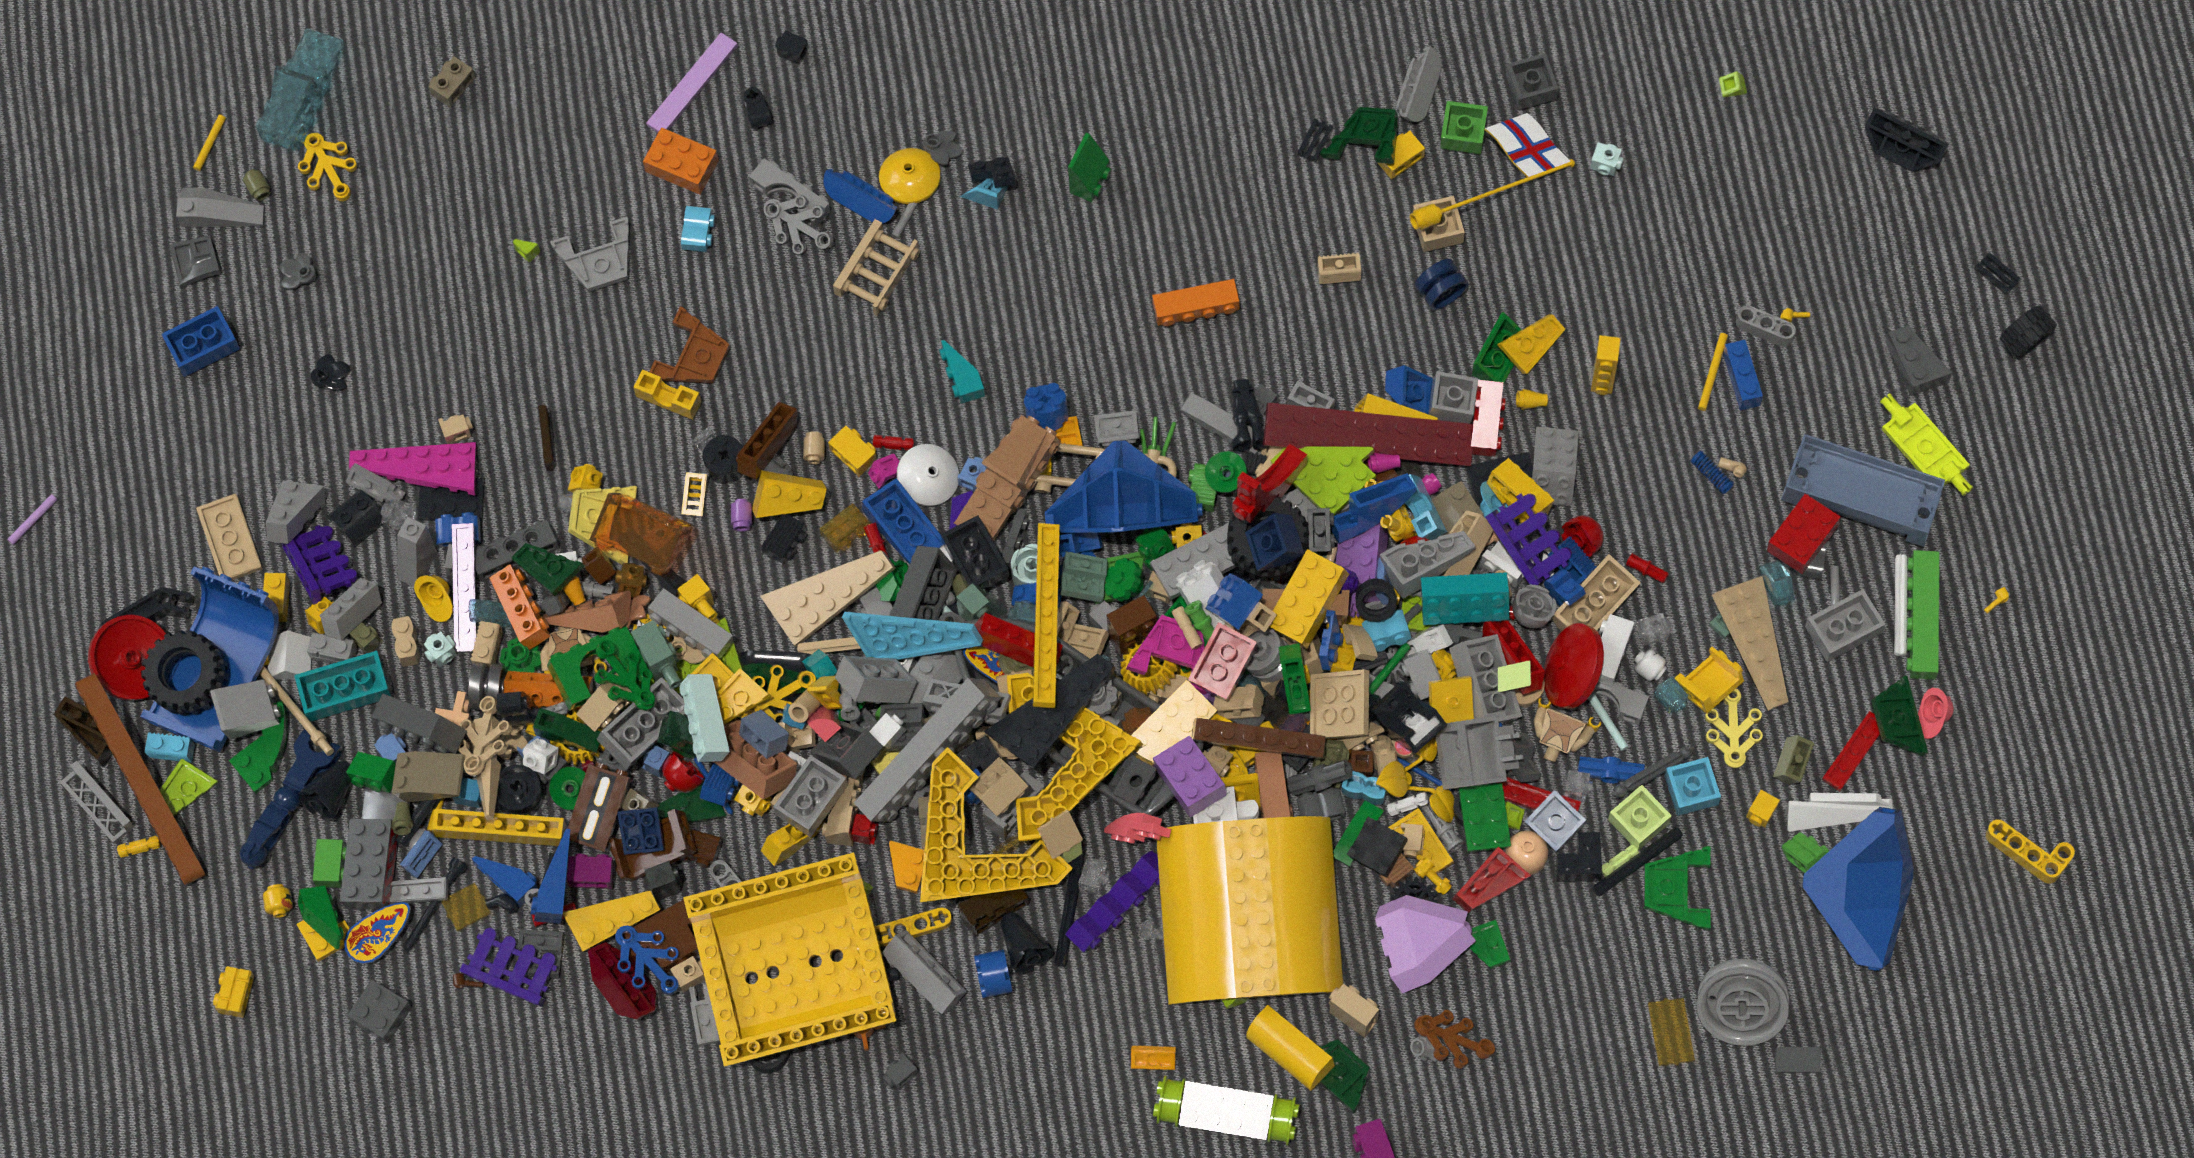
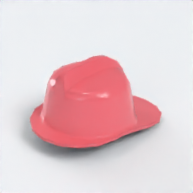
M1931 688L1925 692L1918 711L1925 739H1931L1940 733L1944 722H1947L1953 715L1954 707L1951 697L1946 696L1939 688Z

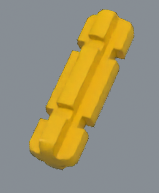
M158 836L149 837V840L145 838L129 842V845H126V843L118 845V855L126 857L129 856V853L134 855L149 851V848H152V850L160 848V840Z

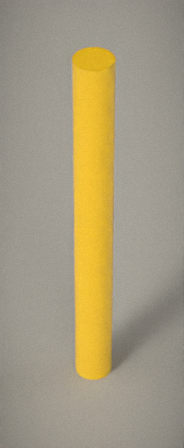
M1720 333L1698 406V409L1701 411H1706L1728 337L1725 333Z

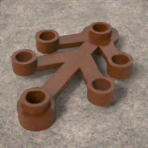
M1444 1010L1440 1015L1433 1018L1429 1015H1423L1415 1020L1414 1026L1416 1031L1420 1035L1426 1036L1434 1047V1057L1439 1061H1443L1449 1054L1448 1049L1442 1046L1438 1037H1441L1455 1057L1453 1064L1459 1069L1467 1065L1468 1058L1461 1052L1457 1044L1475 1051L1476 1055L1481 1059L1489 1058L1495 1051L1494 1044L1488 1039H1482L1477 1043L1458 1035L1460 1032L1468 1033L1473 1028V1022L1469 1018H1463L1459 1023L1446 1029L1438 1027L1440 1024L1449 1025L1453 1021L1454 1015L1449 1010Z

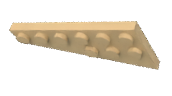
M878 551L766 593L760 597L793 645L798 647L799 643H803L892 572L895 567L884 551Z
M1763 576L1714 593L1712 597L1768 711L1786 704L1788 697Z

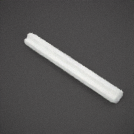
M1899 554L1895 558L1894 654L1896 656H1905L1907 652V556Z

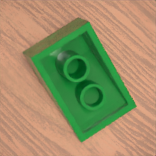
M1085 133L1068 166L1070 193L1093 202L1095 196L1099 197L1103 188L1102 183L1104 179L1107 180L1112 169L1110 168V160L1089 133Z

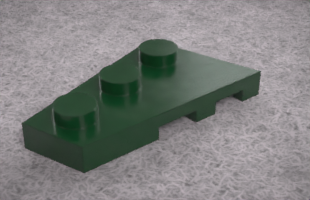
M525 543L511 557L514 563L554 596L585 567L582 562L572 561L565 556L549 553L545 549Z
M703 783L694 791L689 793L681 792L659 803L658 806L660 820L669 817L667 812L673 809L685 812L688 823L706 822L716 818L724 819L727 816L721 805L700 798Z

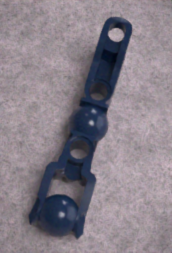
M305 729L301 732L294 743L296 760L282 782L283 787L275 792L273 801L266 807L260 818L255 821L247 842L241 846L239 852L240 859L248 868L253 869L265 861L266 856L279 842L280 836L291 818V812H294L299 807V797L301 796L298 795L299 792L316 779L318 775L339 761L342 755L341 745L331 743L330 746L334 752L329 756L324 751L314 752L311 750L313 741L310 739V734Z

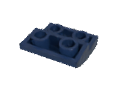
M658 807L617 812L624 855L665 850Z

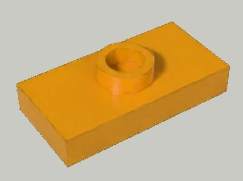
M1131 1046V1069L1175 1070L1176 1047Z

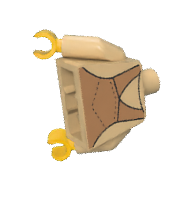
M559 626L557 632L550 634L549 641L546 642L540 653L542 671L546 674H551L547 664L553 654L568 652L572 646L579 643L582 645L587 644L591 637L586 633H581L580 629ZM597 655L586 658L580 664V667L593 664L592 660H594L595 674L597 673L596 668L598 666H603L607 671L606 664Z
M1542 698L1538 700V709L1534 718L1536 736L1540 739V743L1548 746L1544 758L1556 762L1560 751L1568 754L1570 751L1576 752L1582 748L1601 726V722L1597 726L1591 723L1594 717H1591L1588 723L1551 709L1550 701L1547 705H1542Z

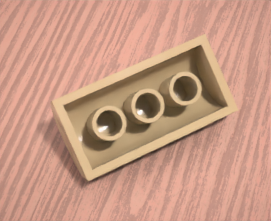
M1608 554L1581 584L1586 594L1570 606L1564 602L1555 612L1552 619L1561 632L1566 627L1575 623L1589 625L1598 630L1603 620H1607L1609 615L1614 613L1641 582Z

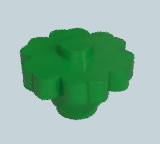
M1122 558L1116 561L1115 566H1111L1108 569L1105 578L1107 583L1104 586L1107 596L1123 601L1128 600L1130 595H1137L1141 592L1143 581L1139 576L1142 570L1139 568L1138 563Z
M517 637L508 641V648L501 650L499 660L501 664L505 665L506 674L508 671L536 673V669L542 668L539 644L529 650L527 646L525 647L519 642Z

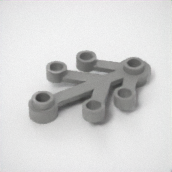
M798 195L795 199L781 202L778 199H770L764 205V213L766 217L773 221L777 243L785 244L789 241V234L783 230L782 219L788 224L793 243L792 250L795 254H803L806 251V245L804 242H801L798 229L814 238L817 247L825 249L832 246L833 237L830 233L819 232L803 222V220L809 218L823 217L825 215L823 206H814L810 210L791 215L785 210L793 207H806L808 204L806 196ZM799 198H802L804 200L802 205H800L798 202ZM774 205L777 207L776 213L772 211ZM817 208L821 211L819 216L815 212ZM781 234L785 236L784 241L780 240ZM825 236L828 238L827 244L823 242ZM798 244L802 247L800 252L797 250Z

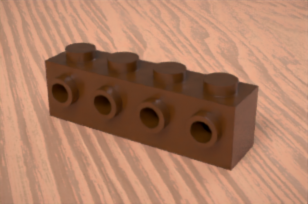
M781 402L776 404L738 453L736 462L738 463L739 473L754 479L758 478L761 470L765 469L797 427L796 408Z

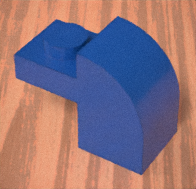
M1100 532L1059 534V557H1064L1066 551L1079 553L1103 547Z
M1560 569L1544 582V587L1549 591V595L1552 599H1555L1560 607L1564 602L1570 606L1586 594L1584 588L1573 580L1565 569Z

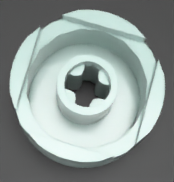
M1037 544L1025 545V547L1020 550L1018 549L1013 554L1011 573L1014 585L1018 586L1019 584L1036 582Z

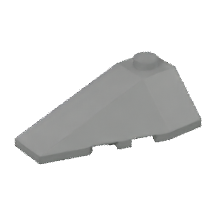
M204 187L183 188L178 196L176 217L181 227L263 226L264 206Z

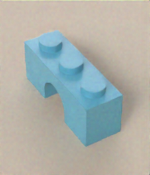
M1409 474L1417 487V491L1404 504L1410 508L1415 519L1411 520L1417 535L1434 540L1445 534L1447 530L1421 477Z

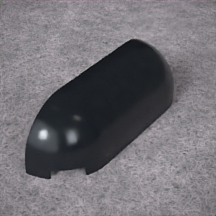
M749 650L740 652L737 655L742 669L743 665L766 663L780 665L784 669L801 673L802 671H807L802 661L811 654Z

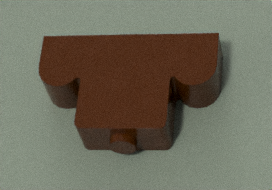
M684 899L633 927L637 933L652 934L654 931H661L664 934V941L661 945H654L652 942H638L642 948L666 950L669 947H675L678 950V958L675 961L655 958L665 973L670 972L672 967L693 956L695 958L699 956L696 939L691 932L693 926L688 919ZM624 933L622 937L624 939H629L631 935L629 933ZM655 935L653 937L655 941H660L662 939L660 935ZM630 948L629 957L636 962V954ZM674 951L668 952L669 957L676 955Z

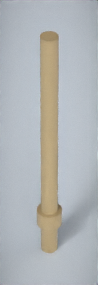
M263 666L259 673L268 685H272L276 695L310 734V739L316 746H320L327 756L331 755L334 750L326 741L325 735L313 726Z

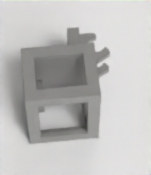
M1498 716L1447 723L1435 735L1443 789L1507 781L1505 770L1519 768L1518 759H1524L1523 755L1514 754L1512 738L1520 737V733L1514 734L1513 725L1499 727Z

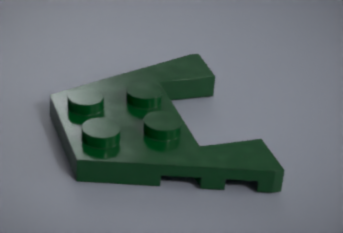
M1359 107L1343 125V131L1331 139L1332 143L1327 149L1324 147L1321 150L1322 158L1339 160L1347 143L1380 145L1374 156L1376 162L1393 164L1398 123L1396 109Z

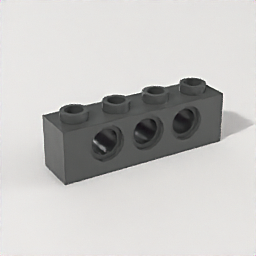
M536 521L526 529L515 530L505 538L499 537L486 546L476 547L475 570L480 581L489 579V577L509 564L514 568L518 565L513 562L511 557L525 543L545 549L549 553L559 549L548 521ZM537 538L535 543H528L529 539ZM512 546L518 547L514 552L508 551ZM491 555H499L497 559L489 560Z

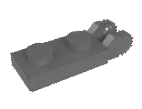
M1022 508L1017 511L1002 553V559L1009 569L1012 556L1015 553L1014 548L1018 549L1022 537H1019L1021 529H1026L1029 518H1026L1027 510Z

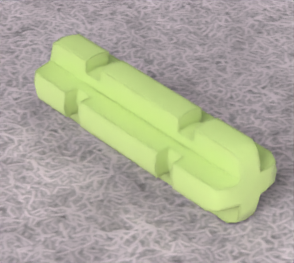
M1634 845L1627 847L1625 851L1610 859L1609 863L1606 862L1602 865V874L1605 877L1608 876L1613 870H1616L1629 861L1630 858L1636 856L1639 853L1638 849Z

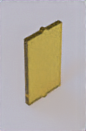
M1664 998L1663 1001L1649 1002L1648 1010L1658 1066L1671 1064L1678 1066L1679 1063L1695 1061L1684 998L1671 1000Z

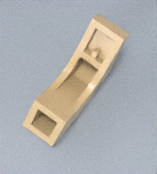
M1258 602L1239 630L1226 623L1224 625L1249 637L1256 631L1266 632L1277 614L1261 602Z

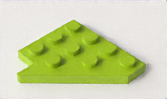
M1306 446L1300 450L1308 454L1307 464L1292 484L1317 508H1330V513H1333L1335 516L1349 503V493L1365 488L1366 481L1370 482L1369 479L1374 480L1376 478V474L1363 463L1374 453V448ZM1286 447L1283 448L1274 458L1270 460L1271 464H1273L1278 459V457L1283 453Z

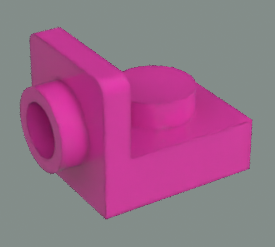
M891 454L873 462L868 474L878 488H882L887 480L897 477L899 460L895 454Z

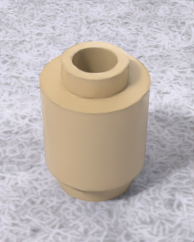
M808 432L803 439V459L808 461L809 464H819L820 461L824 460L825 439L822 437V433Z

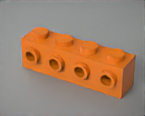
M1234 279L1152 295V303L1158 326H1170L1180 321L1191 322L1195 318H1211L1216 314H1231L1239 310V298Z
M509 564L489 577L519 642L530 650L549 638L550 634L547 630L549 625L539 613L541 608L535 600L533 601L531 596L534 594L531 588L525 584L524 580L526 577L521 569H516Z
M508 671L506 674L504 693L524 691L538 708L543 706L550 707L565 702L551 674ZM582 676L592 696L593 677Z

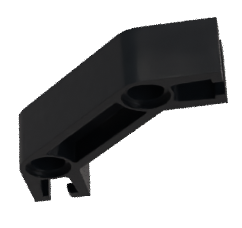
M158 588L105 619L99 628L106 622L123 615H138L148 618L153 622H157L167 615L189 619L191 611L186 606L182 608L176 606V602H188L189 605H193L195 600L190 592ZM169 598L168 602L160 604L162 599Z

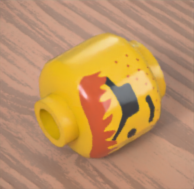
M282 884L268 886L267 890L263 893L265 912L273 915L274 918L286 916V913L292 909L291 891Z

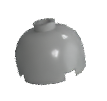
M1530 584L1520 589L1515 595L1512 604L1513 615L1521 625L1527 628H1539L1547 624L1554 616L1556 601L1554 598H1551L1546 588Z

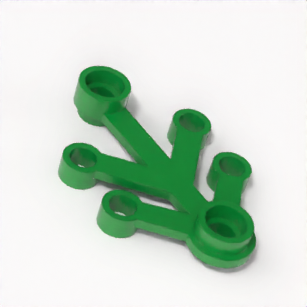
M609 640L600 641L596 647L597 656L601 659H606L618 675L600 669L594 676L595 681L598 684H605L607 681L628 687L631 692L621 690L618 686H612L607 695L612 701H617L621 698L634 702L641 710H650L655 704V696L650 691V680L653 677L652 672L649 669H642L638 674V679L641 682L640 689L636 684L639 656L634 652H630L626 656L625 663L628 665L626 671L613 655L615 651L614 644Z

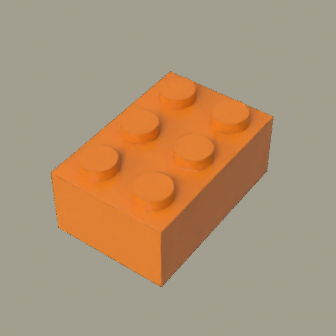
M661 127L643 160L645 172L701 195L719 159L717 150Z

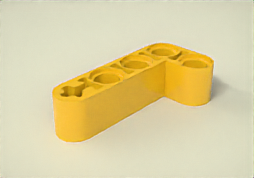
M1993 820L1985 835L1989 843L2041 881L2048 884L2057 881L2075 854L2073 846L2067 842L2059 843L2051 854H2048L2002 820ZM1996 830H1999L2000 833H1997V835L1993 833ZM2010 842L2018 843L2020 848H2012ZM2058 852H2065L2068 858L2060 857ZM2027 855L2036 856L2038 861H2030ZM2045 868L2054 869L2056 874H2048Z

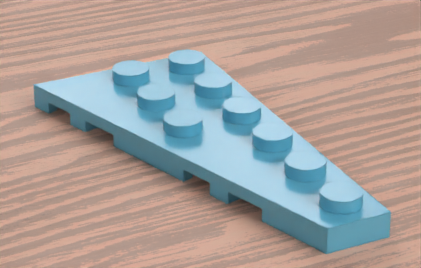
M844 612L842 616L866 657L893 658L898 660L981 646L983 641L975 625L969 623Z

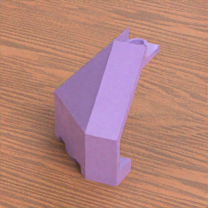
M1408 895L1379 906L1375 920L1377 928H1382L1384 939H1381L1384 955L1390 958L1392 968L1388 969L1389 974L1402 993L1431 982L1476 941L1471 935L1472 928L1470 924L1465 921L1468 911Z

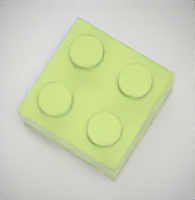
M1641 785L1610 812L1608 821L1639 851L1670 824L1672 815Z

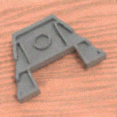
M628 217L609 222L616 241L574 254L568 236L550 241L552 248L588 292L628 279Z

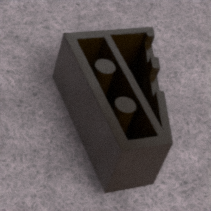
M64 696L53 715L64 729L103 768L112 754L87 707Z
M1023 889L980 894L959 903V915L973 938L1001 922L1005 914L1015 913L1027 906L1029 899Z

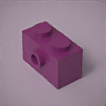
M575 854L568 857L567 883L570 888H613L614 862L612 857L605 854H598L596 857H587L586 854Z

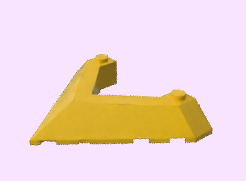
M1031 674L1007 675L1008 694L1011 696L1009 714L1033 698L1034 676ZM1085 707L1060 738L1061 742L1074 751L1071 755L1072 758L1064 767L1062 766L1049 785L1044 790L1042 789L1037 796L1016 799L1019 842L1041 839L1037 830L1039 827L1050 821L1051 817L1055 818L1066 810H1072L1141 743V740L1132 737L1121 728L1102 719L1099 715Z
M948 747L932 762L920 902L1058 884L1073 868L1060 855L1052 859L1042 838L1037 839L1024 854L965 855L964 792L979 777Z

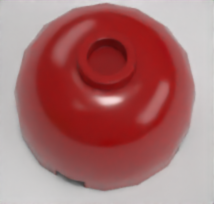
M1586 515L1576 516L1562 526V529L1564 528V533L1561 534L1562 540H1566L1569 536L1572 537V540L1578 543L1580 549L1589 558L1601 548L1604 540L1603 530L1600 524L1593 518Z
M673 751L663 764L662 773L666 779L664 784L673 792L675 790L682 793L692 792L705 781L703 779L704 776L690 761L682 760L684 758L683 755Z

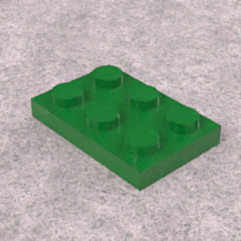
M1502 783L1459 787L1467 853L1495 850L1497 847L1501 849L1511 847Z

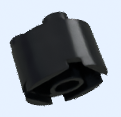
M719 434L706 444L702 458L706 472L713 481L726 484L727 482L738 481L744 475L738 472V463L736 462V457L743 448L737 439Z

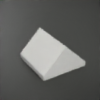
M288 630L276 635L269 653L268 672L274 679H295L294 675L311 670L312 660L307 653L311 637Z

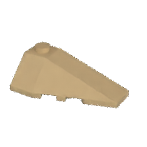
M865 771L856 779L849 777L847 788L833 806L827 823L823 824L822 836H825L828 844L853 846L851 833L855 815L859 811L854 802L861 795Z

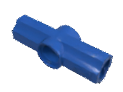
M1580 756L1577 776L1598 778L1602 782L1614 784L1620 781L1625 782L1628 778L1644 770L1645 764L1622 762L1621 759L1616 757L1598 759Z

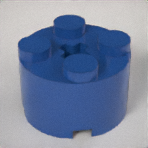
M1057 383L1030 387L1026 390L1024 398L1026 418L1030 415L1040 422L1038 426L1043 429L1047 426L1054 431L1061 428L1065 420L1067 422L1069 415L1066 395Z
M1004 949L974 956L982 998L1013 992Z

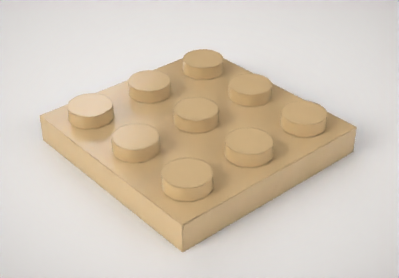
M1369 670L1311 674L1310 734L1326 736L1325 739L1368 735Z

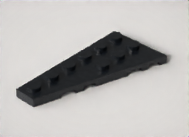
M1096 654L1056 682L1055 708L1033 707L1032 698L984 732L1036 770L1116 668L1099 654Z

